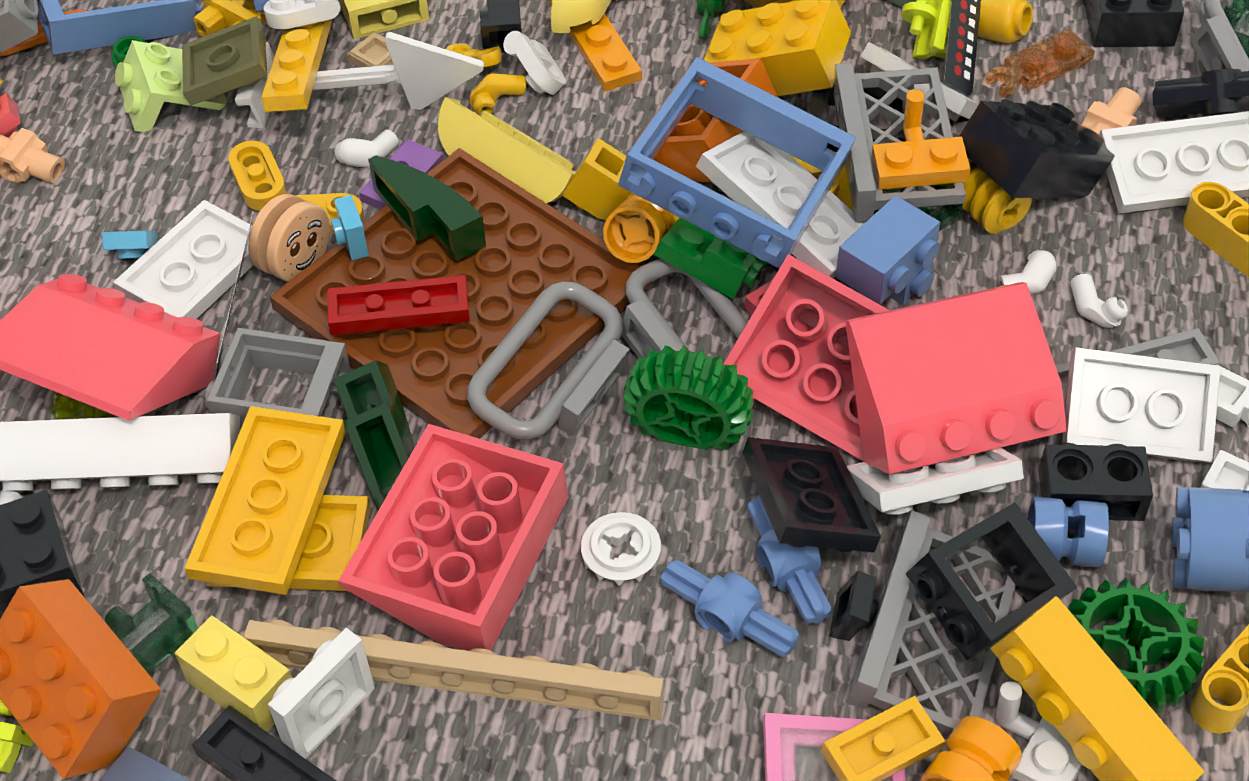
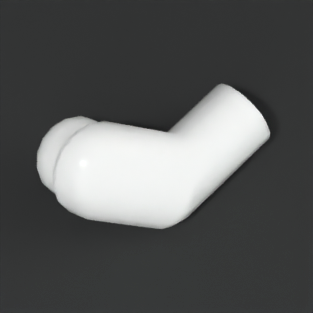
M386 129L372 141L347 138L339 142L334 150L335 157L340 163L349 166L370 168L369 158L376 155L385 158L400 143L397 136L392 131Z
M1080 274L1072 278L1070 285L1077 311L1081 316L1104 328H1114L1121 324V320L1128 314V307L1122 299L1117 301L1116 297H1110L1106 302L1099 299L1093 278L1089 274Z

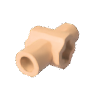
M1121 87L1107 104L1094 101L1088 109L1081 127L1091 129L1099 134L1103 129L1135 126L1137 118L1133 115L1141 105V98L1135 91Z
M21 128L19 132H13L9 138L0 135V175L4 179L17 183L21 181L26 182L31 175L53 184L63 172L65 167L64 159L48 153L46 143L41 141L34 132Z

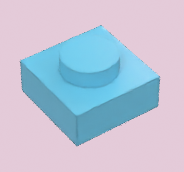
M352 195L334 199L338 218L330 219L337 245L346 244L352 261L369 256L363 224Z
M158 231L102 232L103 250H117L118 259L140 258L145 254V249H150L158 242Z

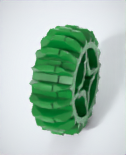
M683 345L679 351H675L669 346H664L661 352L649 350L645 358H638L624 386V411L631 415L630 422L641 426V434L653 435L660 442L708 450L710 447L727 450L730 443H739L741 435L746 432V428L751 422L754 390L748 387V378L737 374L736 365H725L722 363V356L714 358L707 356L703 349L697 353L689 351Z
M1127 577L1119 582L1118 588H1115L1106 579L1102 584H1099L1097 591L1087 587L1081 593L1079 600L1074 599L1067 609L1156 714L1163 710L1166 703L1175 707L1176 704L1181 702L1184 694H1188V692L1193 690L1197 682L1196 675L1200 674L1204 665V656L1201 655L1204 649V638L1196 635L1198 619L1184 618L1186 602L1175 605L1168 602L1170 598L1168 589L1159 595L1150 592L1148 580L1139 589L1133 588ZM1118 618V623L1115 625H1103L1102 630L1091 629L1102 621ZM1160 660L1171 661V664L1162 670L1152 673L1143 672L1147 665H1158Z

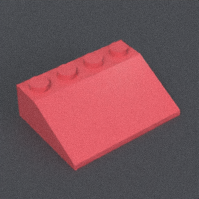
M788 254L723 364L736 365L737 374L748 378V387L754 390L753 398L864 462L845 320L890 310Z
M62 274L59 275L58 279L37 285L0 320V370L130 421L207 387L214 378L221 333L203 327V322L198 319L176 317L165 313L164 308L158 304L139 303L125 298V293L120 290L98 288L87 283V279L80 275Z
M1014 283L845 320L864 462L887 474H893L1067 432L1062 383L1027 283Z
M428 424L339 578L340 587L440 644L466 651L476 648L492 651L568 500L564 463Z

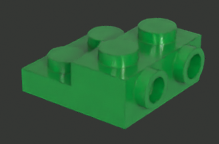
M679 218L664 235L654 253L655 256L734 299L743 285L751 288L762 268H765L768 262L760 260L756 256L682 218Z

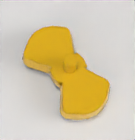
M459 43L446 47V50L483 61L484 67L493 66L502 61V52L499 46L479 50L472 49L466 43Z

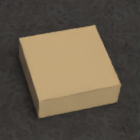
M373 32L347 53L349 62L360 68L394 65L385 43V37L376 32Z

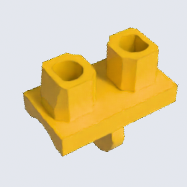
M203 0L205 9L193 18L196 31L201 37L258 16L262 24L266 20L265 14L262 13L263 10L256 11L253 0Z

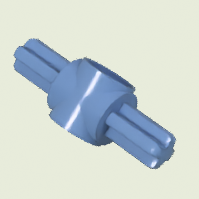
M756 495L755 499L748 503L747 510L761 536L756 546V553L760 567H766L773 580L768 582L770 587L778 586L779 590L783 592L789 591L804 622L813 623L814 625L823 622L825 618L831 615L832 608L816 579L821 570L818 548L812 546L793 547L788 544L779 543L761 497Z
M679 560L670 561L665 567L660 578L661 584L696 605L694 611L696 620L706 631L709 627L722 634L724 636L722 640L727 643L732 642L734 639L741 641L746 635L780 657L789 655L795 648L799 639L798 631L762 610V596L759 590L746 578L735 573H727L724 577L715 575L710 579Z

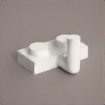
M1012 681L1003 683L1000 688L997 704L996 722L1000 727L1029 741L1022 754L1021 762L1012 777L1019 781H1075L1083 765L1075 757L1073 748L1055 726L1048 723L1043 717L1038 722L1020 713L1021 686Z

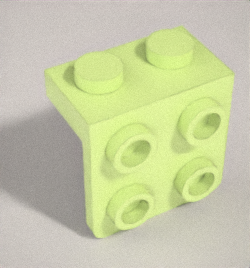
M132 40L124 61L117 65L115 83L120 87L124 98V109L126 113H129L134 130L146 132L153 129L164 102L191 105L183 95L182 49L167 47L157 42L145 43ZM223 93L217 99L202 101L192 106L221 110L226 106L227 99Z

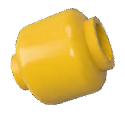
M981 0L978 37L1006 44L1017 42L1031 28L1033 21L1032 5L1027 0Z

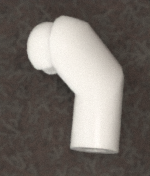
M1033 251L1029 254L1027 258L1029 261L1022 273L1000 275L998 277V286L1025 282L1030 294L1044 291L1056 272L1055 257L1048 251Z

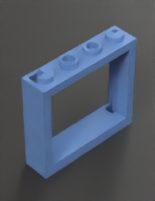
M37 0V15L53 55L111 46L126 36H138L143 40H150L186 33L196 29L193 18L201 12L198 0H158L64 14L58 0Z
M696 57L628 152L618 186L739 247L760 260L780 268L788 254L791 255L843 169L857 137ZM699 78L707 81V86L698 83ZM691 104L823 171L788 229L652 160ZM828 143L839 148L838 152L836 153L828 149Z

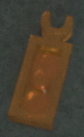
M1068 28L1006 57L1003 67H995L987 72L985 83L990 85L997 81L1004 82L1000 85L999 96L1001 98L1014 94L1016 87L1021 84L1028 91H1031L1093 61L1095 51Z

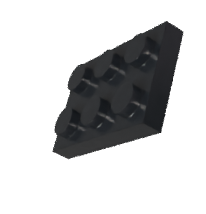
M754 437L747 438L742 454L779 543L788 544L793 547L832 548L841 552H875L881 535L837 447Z

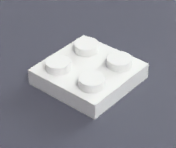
M345 628L334 640L324 642L315 652L312 661L295 678H289L284 681L276 690L273 700L268 703L282 743L305 759L375 689L362 639L348 628Z

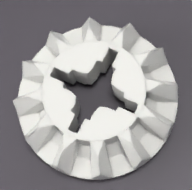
M617 512L604 515L590 524L581 540V553L585 568H590L596 574L599 582L606 578L614 580L620 587L625 580L636 579L640 582L645 573L656 569L657 560L661 554V540L655 527L645 518L632 513ZM631 537V555L622 553L618 558L615 557L612 560L613 553L610 545L621 546L624 541L627 542Z

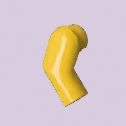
M488 74L471 91L469 104L478 115H481L482 110L491 114L496 100L501 95H524L526 90L525 76Z

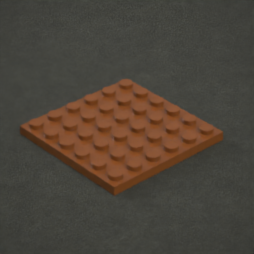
M458 148L427 174L456 191L483 216L486 247L455 261L434 235L417 242L386 205L363 223L369 256L352 261L346 244H336L272 294L270 300L274 310L312 338L345 343L349 363L353 368L357 369L375 360L388 364L401 403L431 425L475 438H481L493 426L483 421L472 411L467 400V387L473 375L540 293L551 284L562 281L575 282L608 300L621 313L627 305H630L626 296V282L631 273L643 265L640 263L624 262L616 258L608 250L603 239ZM466 275L470 322L339 335L330 334L328 326V288ZM653 281L644 286V291L653 284ZM564 299L556 303L487 388V399L492 404L509 413L605 327L603 320L575 301Z

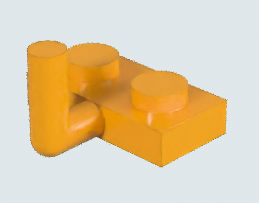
M913 89L908 91L906 95L903 123L906 142L873 144L872 162L879 190L969 182L970 166L962 137L924 140L921 123L925 95L921 90Z

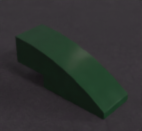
M377 155L368 159L375 192L417 242L434 235L455 261L486 247L483 216L456 191L425 172L403 163Z
M375 360L333 380L348 420L344 421L345 427L377 511H379L415 446L389 366Z

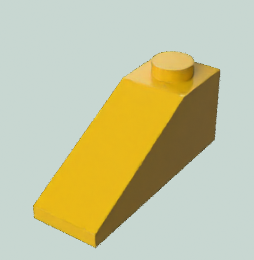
M597 138L575 170L576 173L562 196L596 218L606 220L630 194H633L618 186L626 155L600 138ZM674 215L675 223L679 219V217Z

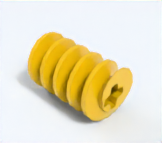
M968 158L970 166L969 182H963L966 197L965 203L959 204L960 207L967 213H971V217L978 223H982L983 228L990 234H997L1017 225L1029 211L1032 198H1012ZM951 183L938 184L941 189H952Z

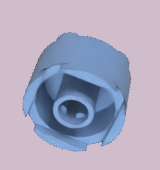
M1177 487L1175 497L1176 517H1172L1171 524L1172 547H1177V558H1174L1173 588L1249 592V491L1241 489Z

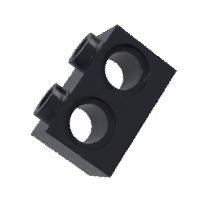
M1074 443L1045 444L1038 469L1041 497L1062 499L1066 507H1071L1077 500L1106 503L1109 520H1145L1153 498L1145 446H1126L1123 444H1110L1107 446L1076 445Z

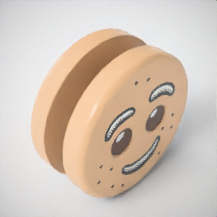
M282 194L271 199L258 213L250 231L248 249L252 263L259 270L289 282L325 254L330 238V222L326 212L320 206L292 194Z

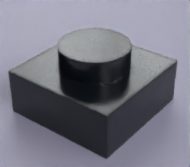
M857 571L837 592L829 633L830 637L850 641L862 628L868 629L871 626L878 610V600L873 598L876 577Z

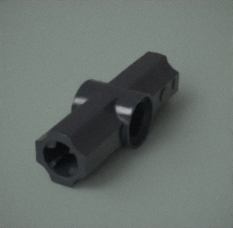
M1220 69L1202 72L1201 76L1155 81L1153 106L1156 115L1159 118H1169L1196 114L1214 116L1243 112V110L1249 109V71L1241 72V69Z

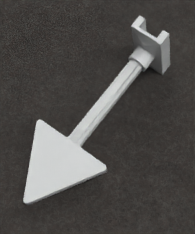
M387 32L385 43L394 65L318 71L313 90L400 83L403 86L411 109L422 110L482 72L484 62ZM266 42L267 74L269 75L275 56L269 43ZM268 76L251 86H241L238 88L235 98L237 106L250 105L251 107L247 121L248 127L265 128L270 112L264 111L261 96Z

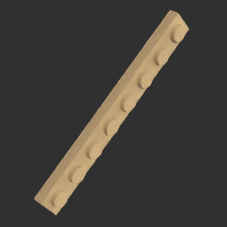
M249 620L243 637L285 667L304 669L312 661L317 649L324 642L334 640L342 631L332 627H321L318 629L296 627L282 620H270L268 622ZM371 634L368 637L357 635L362 639L373 680L661 721L664 704V678L653 677L643 671L614 672L601 670L597 666L588 663H577L572 666L551 663L537 656H524L522 658L501 656L482 648L466 651L446 648L432 641H423L416 644L395 641L391 637L382 634Z

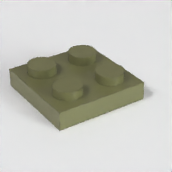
M258 16L182 45L183 95L191 106L202 101L217 99L223 93L241 86H251L268 76L265 28Z

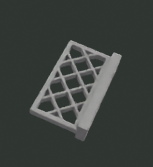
M853 63L835 64L833 96L839 129L857 137L845 162L855 222L868 221L874 215V210H880L895 195L915 207L965 203L966 193L963 182L951 183L952 189L936 190L927 185L907 187L903 192L883 194V191L878 189L872 162L873 144L902 142L895 138V136L903 129L904 114L888 105L896 98L906 102L907 92L910 91L907 88L910 85L929 83L930 90L925 94L923 112L937 119V121L929 128L921 124L924 140L953 137L937 67L854 74ZM879 87L887 91V93L877 100L866 94L863 88ZM878 114L893 122L886 131L870 124Z
M912 510L898 535L879 594L878 610L873 623L868 629L845 703L866 709L871 704L888 710L905 701L903 698L886 692L891 678L907 672L920 694L916 698L921 705H926L923 708L940 732L950 735L959 720L946 716L937 699L957 692L969 709L967 716L981 717L997 656L990 649L993 645L978 653L975 657L981 665L979 672L963 678L950 655L960 650L953 644L943 645L931 625L939 622L933 613L926 615L915 597L914 586L906 573L929 552L931 546L936 548L954 537L929 528L928 525L931 517ZM975 545L952 558L956 564V567L953 568L958 576L963 575L975 595L974 599L979 606H982L993 622L992 624L1007 616L1016 585L994 554ZM986 567L1006 573L1003 586L987 592L976 575L975 570ZM996 598H999V601H998V604H997V607H996L992 600H994V599H996ZM911 613L914 620L908 622L909 615ZM920 629L932 651L912 658L902 638L903 635ZM898 656L899 660L901 661V664L894 666L896 658ZM938 660L951 683L931 691L919 667ZM976 683L972 694L968 686Z

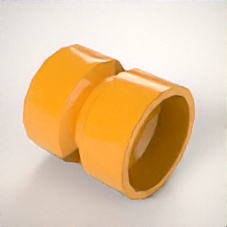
M630 194L607 217L603 227V240L608 250L616 258L628 263H639L647 260L655 253L660 240L674 225V214L642 197Z
M966 716L960 719L945 741L949 751H942L935 756L923 774L921 781H1009L1021 762L1022 753L1015 740L1001 727L977 716Z

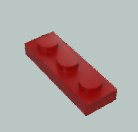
M466 275L328 288V326L331 335L470 322Z

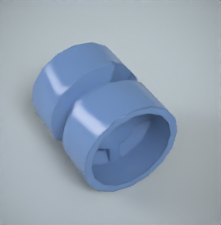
M1032 497L1027 519L1057 560L1060 561L1062 557H1067L1070 565L1102 568L1107 551L1109 532L1107 504L1077 500L1071 507H1066L1062 499ZM1068 528L1074 529L1073 539L1067 538Z

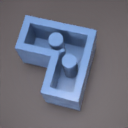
M895 195L839 246L835 278L878 304L883 303L890 297L899 304L904 305L914 295L918 297L923 296L934 280V274L931 271L933 260L940 247V244L937 242L940 221Z

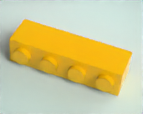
M1057 596L1030 614L990 648L1000 660L1005 673L1022 686L1036 703L1040 715L1048 723L1055 726L1073 748L1077 760L1083 766L1090 769L1099 781H1196L1205 772Z

